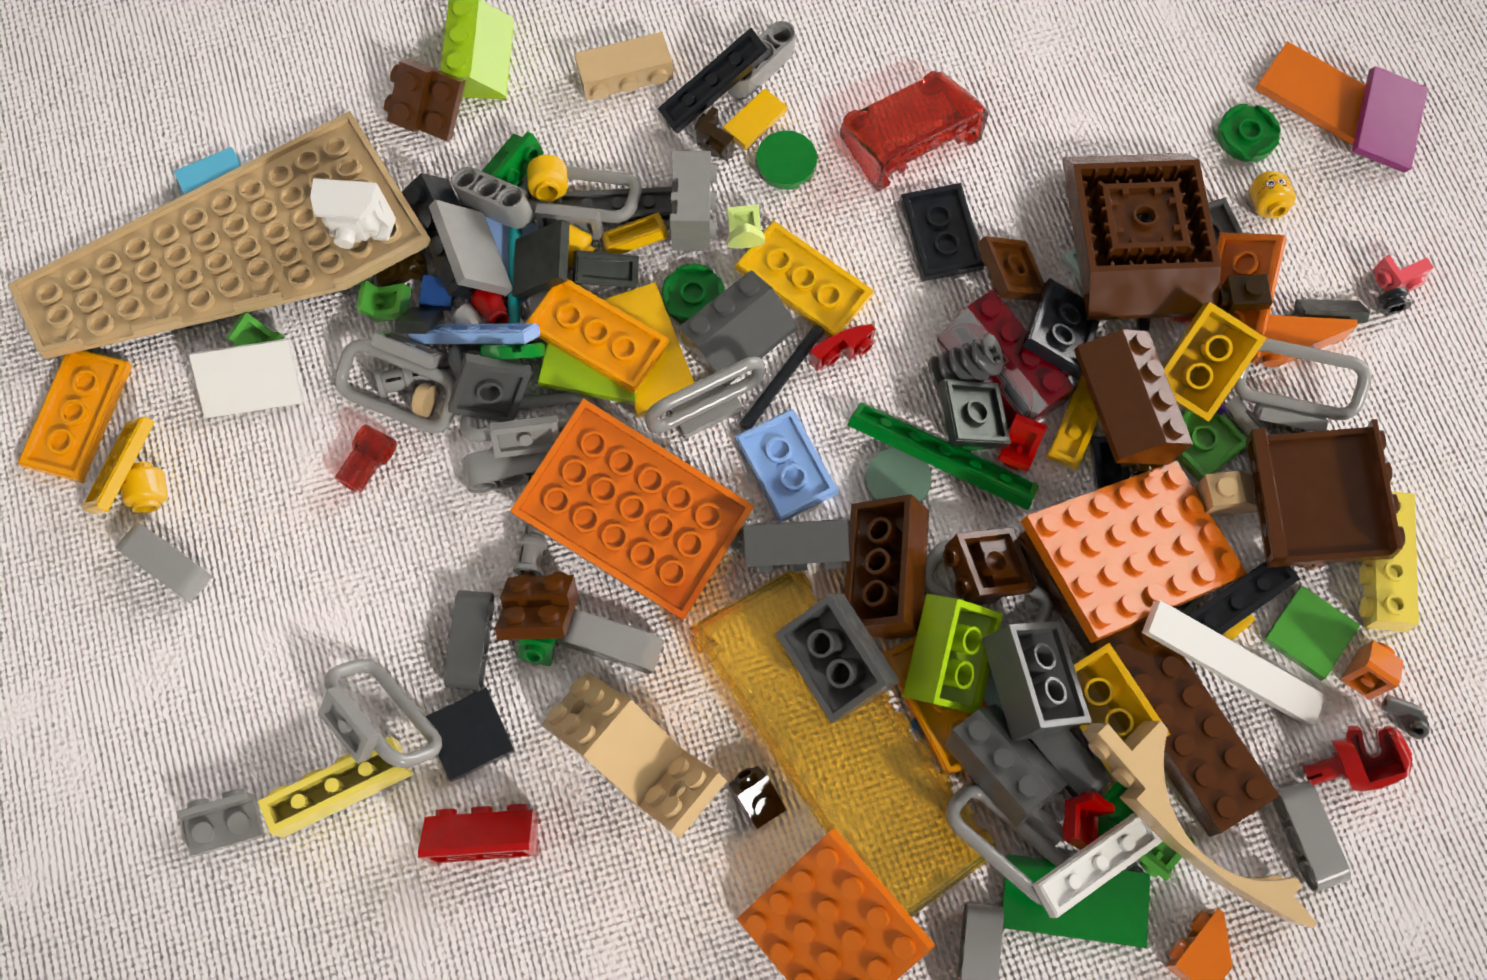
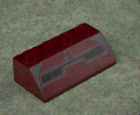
M992 289L968 305L937 337V341L946 352L950 353L954 347L961 349L964 343L972 345V341L976 338L983 340L985 334L995 336L1002 349L1003 369L1000 374L990 376L988 379L979 380L978 382L999 383L1007 427L1010 429L1016 413L1038 422L1066 403L1075 387L1059 368L1022 346L1027 330Z

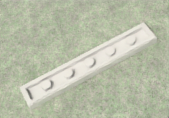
M1161 600L1153 601L1142 631L1143 634L1306 726H1316L1326 696L1324 693Z

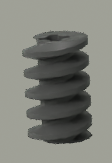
M985 334L983 340L976 338L972 341V345L964 343L961 349L954 347L950 353L942 352L939 357L932 356L928 363L930 375L938 388V383L944 379L975 382L986 380L990 376L1000 374L1004 365L1002 349L995 336Z

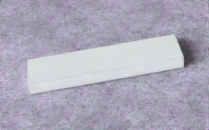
M1133 813L1033 883L1032 886L1049 917L1057 918L1163 841Z

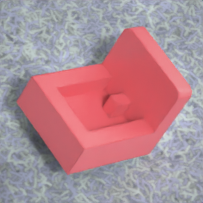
M1388 255L1376 265L1372 272L1375 275L1377 284L1384 288L1386 292L1396 288H1407L1411 292L1426 282L1425 277L1434 266L1426 257L1400 270L1392 257Z

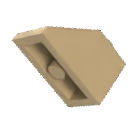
M1230 471L1206 474L1195 486V490L1204 504L1206 513H1210L1212 517L1257 512L1252 476L1249 473Z

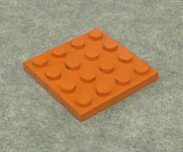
M835 828L829 831L737 918V921L787 980H897L935 947L934 942Z

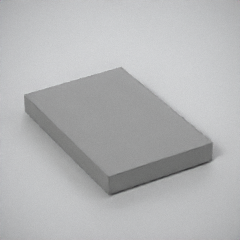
M435 199L429 205V209L457 285L507 296L513 290L484 213Z

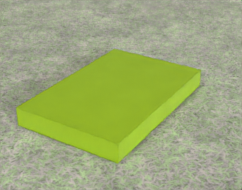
M547 344L538 380L539 386L635 406L637 393H631L553 345Z

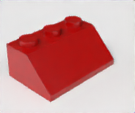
M528 804L507 805V811L493 812V807L491 806L472 807L469 814H457V809L435 810V816H427L424 819L418 847V858L434 864L539 856L538 814L535 810L528 809Z

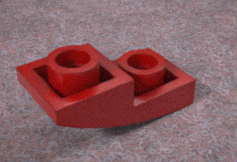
M872 324L861 325L827 338L810 350V365L816 371H819L825 365L827 367L832 366L841 357V354L849 361L857 354L863 356L874 345L873 339L876 328Z

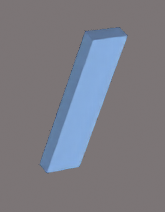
M536 323L437 324L427 334H409V338L420 344H526L540 336V329Z

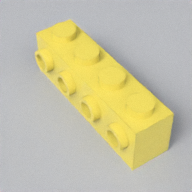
M1392 491V494L1397 495L1399 501V511L1396 516L1398 526H1402L1405 532V545L1393 559L1363 561L1359 570V582L1363 584V598L1360 601L1359 611L1361 617H1364V628L1406 632L1419 625L1415 494Z
M384 737L395 751L405 753L400 742L393 737ZM373 750L369 760L358 764L350 754L338 758L335 761L336 764L325 769L313 770L305 774L302 780L290 786L283 785L269 792V796L259 800L258 804L270 834L284 838L414 775L412 768H400L390 765L375 750Z

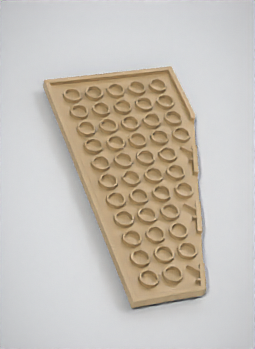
M349 111L9 283L8 286L39 354L44 359H49L235 316L244 312L248 313L347 290L428 247L431 239L355 117ZM313 178L377 183L396 217L389 240H373L370 237L367 241L354 242V246L351 249L337 246L334 243L335 237L329 236V228L324 225L322 217L314 215L310 199Z

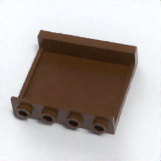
M1372 419L1367 427L1276 435H1267L1266 428L1251 430L1246 440L1267 568L1393 559L1403 549L1405 545V532L1402 526H1398L1396 516L1399 511V501L1397 495L1392 494L1391 491L1392 467L1390 462H1386L1384 455L1386 436L1383 430H1379L1377 419Z

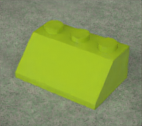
M482 0L448 1L440 71L466 80L462 98L507 99L514 18Z
M926 594L903 697L970 714L981 709L990 673V666L982 638L1000 629L1003 613L958 598Z

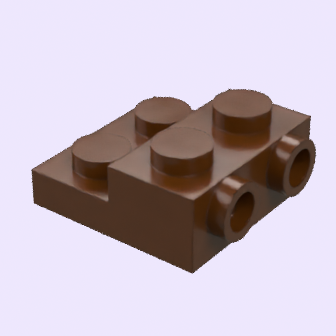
M413 59L399 61V64L392 68L390 74V81L394 83L392 94H389L384 102V111L388 112L386 121L412 132L420 130L445 141L452 140L466 80Z
M1013 527L958 533L944 546V563L947 567L953 568L956 576L954 584L956 595L959 598H964L967 602L976 605L993 604L1002 597L1029 594L1037 588Z
M557 571L547 576H534L531 573H522L515 577H508L500 595L503 609L494 628L497 640L565 638L579 598L574 575Z

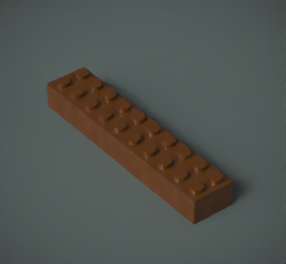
M1027 532L1020 533L1017 539L1031 573L1039 585L1048 592L1054 607L1086 655L1089 656L1110 643L1163 724L1167 727L1170 735L1166 737L1164 771L1207 835L1211 837L1223 833L1279 797L1280 795L1185 657L1143 634L1142 631L1146 620L1090 643Z

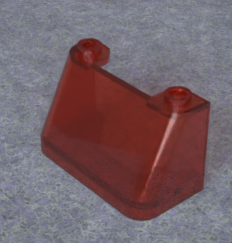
M932 71L925 75L922 80L859 111L853 110L846 114L840 128V137L876 192H879L890 186L891 182L888 178L896 170L899 174L905 171L906 163L952 140H955L957 144L965 140L968 146L982 140L989 113L981 101L945 72Z

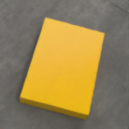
M143 416L125 423L81 506L83 507L82 510L91 514L109 511L155 421Z

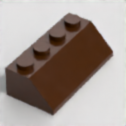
M1121 329L1078 345L1074 349L1115 463L1168 465L1193 445L1148 331Z
M912 494L851 504L849 527L850 561H847L844 595L871 636L886 639L917 637L924 607L929 510Z

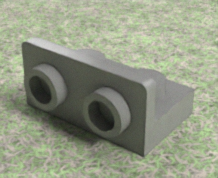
M244 789L226 791L222 793V799L211 802L207 798L194 800L187 803L186 809L176 811L177 819L184 821L189 855L192 857L264 838L257 796L244 792Z

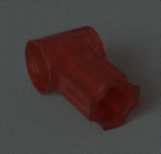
M368 424L363 425L353 439V450L334 478L349 490L361 494L379 465L386 464L394 454L397 446L396 439Z

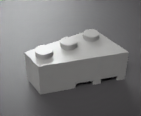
M673 151L672 214H670L673 251H710V239H716L717 221L710 220L711 210H717V191H711V182H717V163H711V151Z

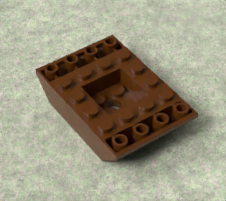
M1188 153L1063 157V169L1087 320L1195 316L1205 303L1211 302L1218 307L1221 264L1200 160ZM1145 214L1152 219V222H1142L1137 218V215Z

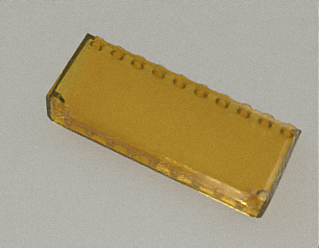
M787 571L688 628L690 641L699 654L704 652L706 662L715 670L825 834L835 828L912 917L987 861L950 828L946 820L945 810L948 802L954 796L950 789L953 787V783L943 769L937 771L932 764L930 758L933 756L927 745L921 739L916 741L909 730L912 726L902 711L896 713L888 701L891 700V696L888 691L835 723H830L775 635L776 632L821 600V598L816 600L809 591L812 588L811 583L802 571L798 573ZM966 803L960 811L962 820L991 846L996 847L995 841L984 828L979 830L972 820L975 814L969 804Z

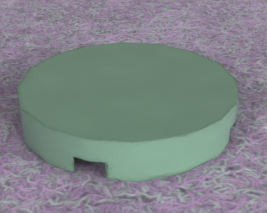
M894 447L880 451L870 461L865 475L866 487L872 500L912 494L922 503L926 499L932 484L931 470L926 462Z

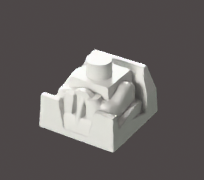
M313 178L310 199L314 215L322 217L324 225L329 228V236L335 237L334 243L337 246L351 249L354 246V242L367 241L370 237L373 240H389L396 217L377 183Z

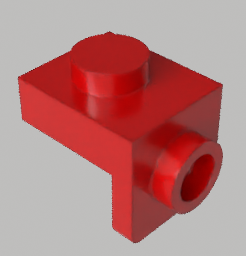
M1016 413L1009 430L1011 444L1001 449L998 460L1004 462L1011 469L1028 472L1045 434L1047 425Z
M1083 792L1078 797L1066 799L1062 827L1063 840L1082 850L1098 838V817L1115 813V805L1102 798L1096 792Z

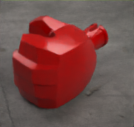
M1348 726L1344 739L1331 740L1335 751L1333 757L1302 765L1307 780L1313 786L1342 777L1343 780L1347 781L1351 791L1365 792L1386 788L1409 777L1413 758L1412 752L1401 732L1394 727L1384 726V728H1376L1378 750L1374 754H1369L1364 745L1361 728L1359 726Z

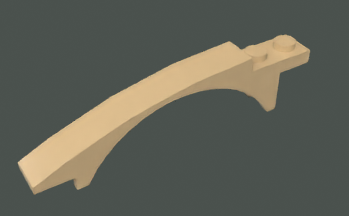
M1143 721L1125 741L1117 735L1108 723H1091L1082 733L1090 742L1088 744L1090 750L1098 758L1106 760L1114 769L1112 772L1114 778L1124 787L1128 788L1120 796L1121 800L1166 845L1212 881L1263 911L1291 924L1308 928L1316 926L1317 922L1294 897L1303 886L1296 877L1282 878L1279 874L1263 877H1242L1211 861L1189 839L1177 820L1167 793L1164 776V748L1168 729L1161 721Z

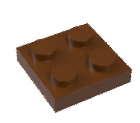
M985 236L977 242L982 262L987 267L993 281L994 290L1000 298L1038 301L1044 281L1026 241Z

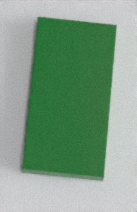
M1011 854L1005 855L1006 859L1034 883L1056 868L1047 859ZM1123 870L1057 918H1050L1044 906L1031 900L1004 876L1001 902L1004 910L1003 929L1147 948L1150 875L1148 873Z

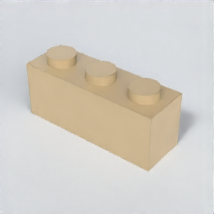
M663 32L574 53L586 101L603 99L608 95L620 92H632L640 87L652 84L660 85L674 79L672 59Z

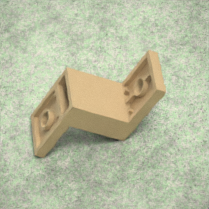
M587 672L571 685L570 692L559 704H556L549 710L546 719L541 724L550 734L579 754L632 804L679 839L727 782L719 772L684 751L630 698Z

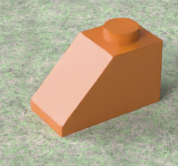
M1373 640L1359 648L1339 680L1370 700L1399 685L1404 661L1395 655L1391 647Z

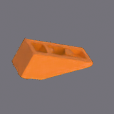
M1269 315L1265 337L1322 349L1346 339L1358 326V322L1354 319ZM1261 351L1260 359L1253 358L1251 363H1260L1265 367H1278L1298 358Z

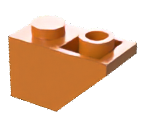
M1219 908L1209 909L1206 912L1201 910L1191 921L1189 927L1193 930L1185 940L1180 938L1169 950L1168 955L1171 959L1166 964V967L1181 980H1223L1233 967L1225 915Z

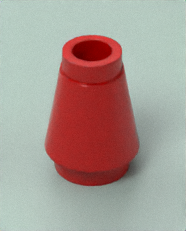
M479 289L474 290L472 306L489 324H508L509 316L502 295Z

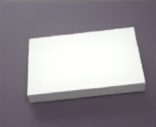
M290 338L189 354L204 418L296 405L304 402Z

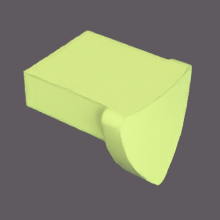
M759 205L727 207L729 225L727 246L729 248H751L766 243L765 235L761 231Z

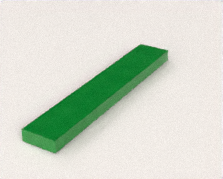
M859 403L847 426L1026 510H1029L1039 488V485L957 446L950 445V443L865 403Z

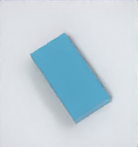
M230 147L177 169L174 173L185 195L240 167L241 164L234 149Z

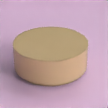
M422 383L416 388L411 403L414 414L423 417L431 416L438 400L437 387Z

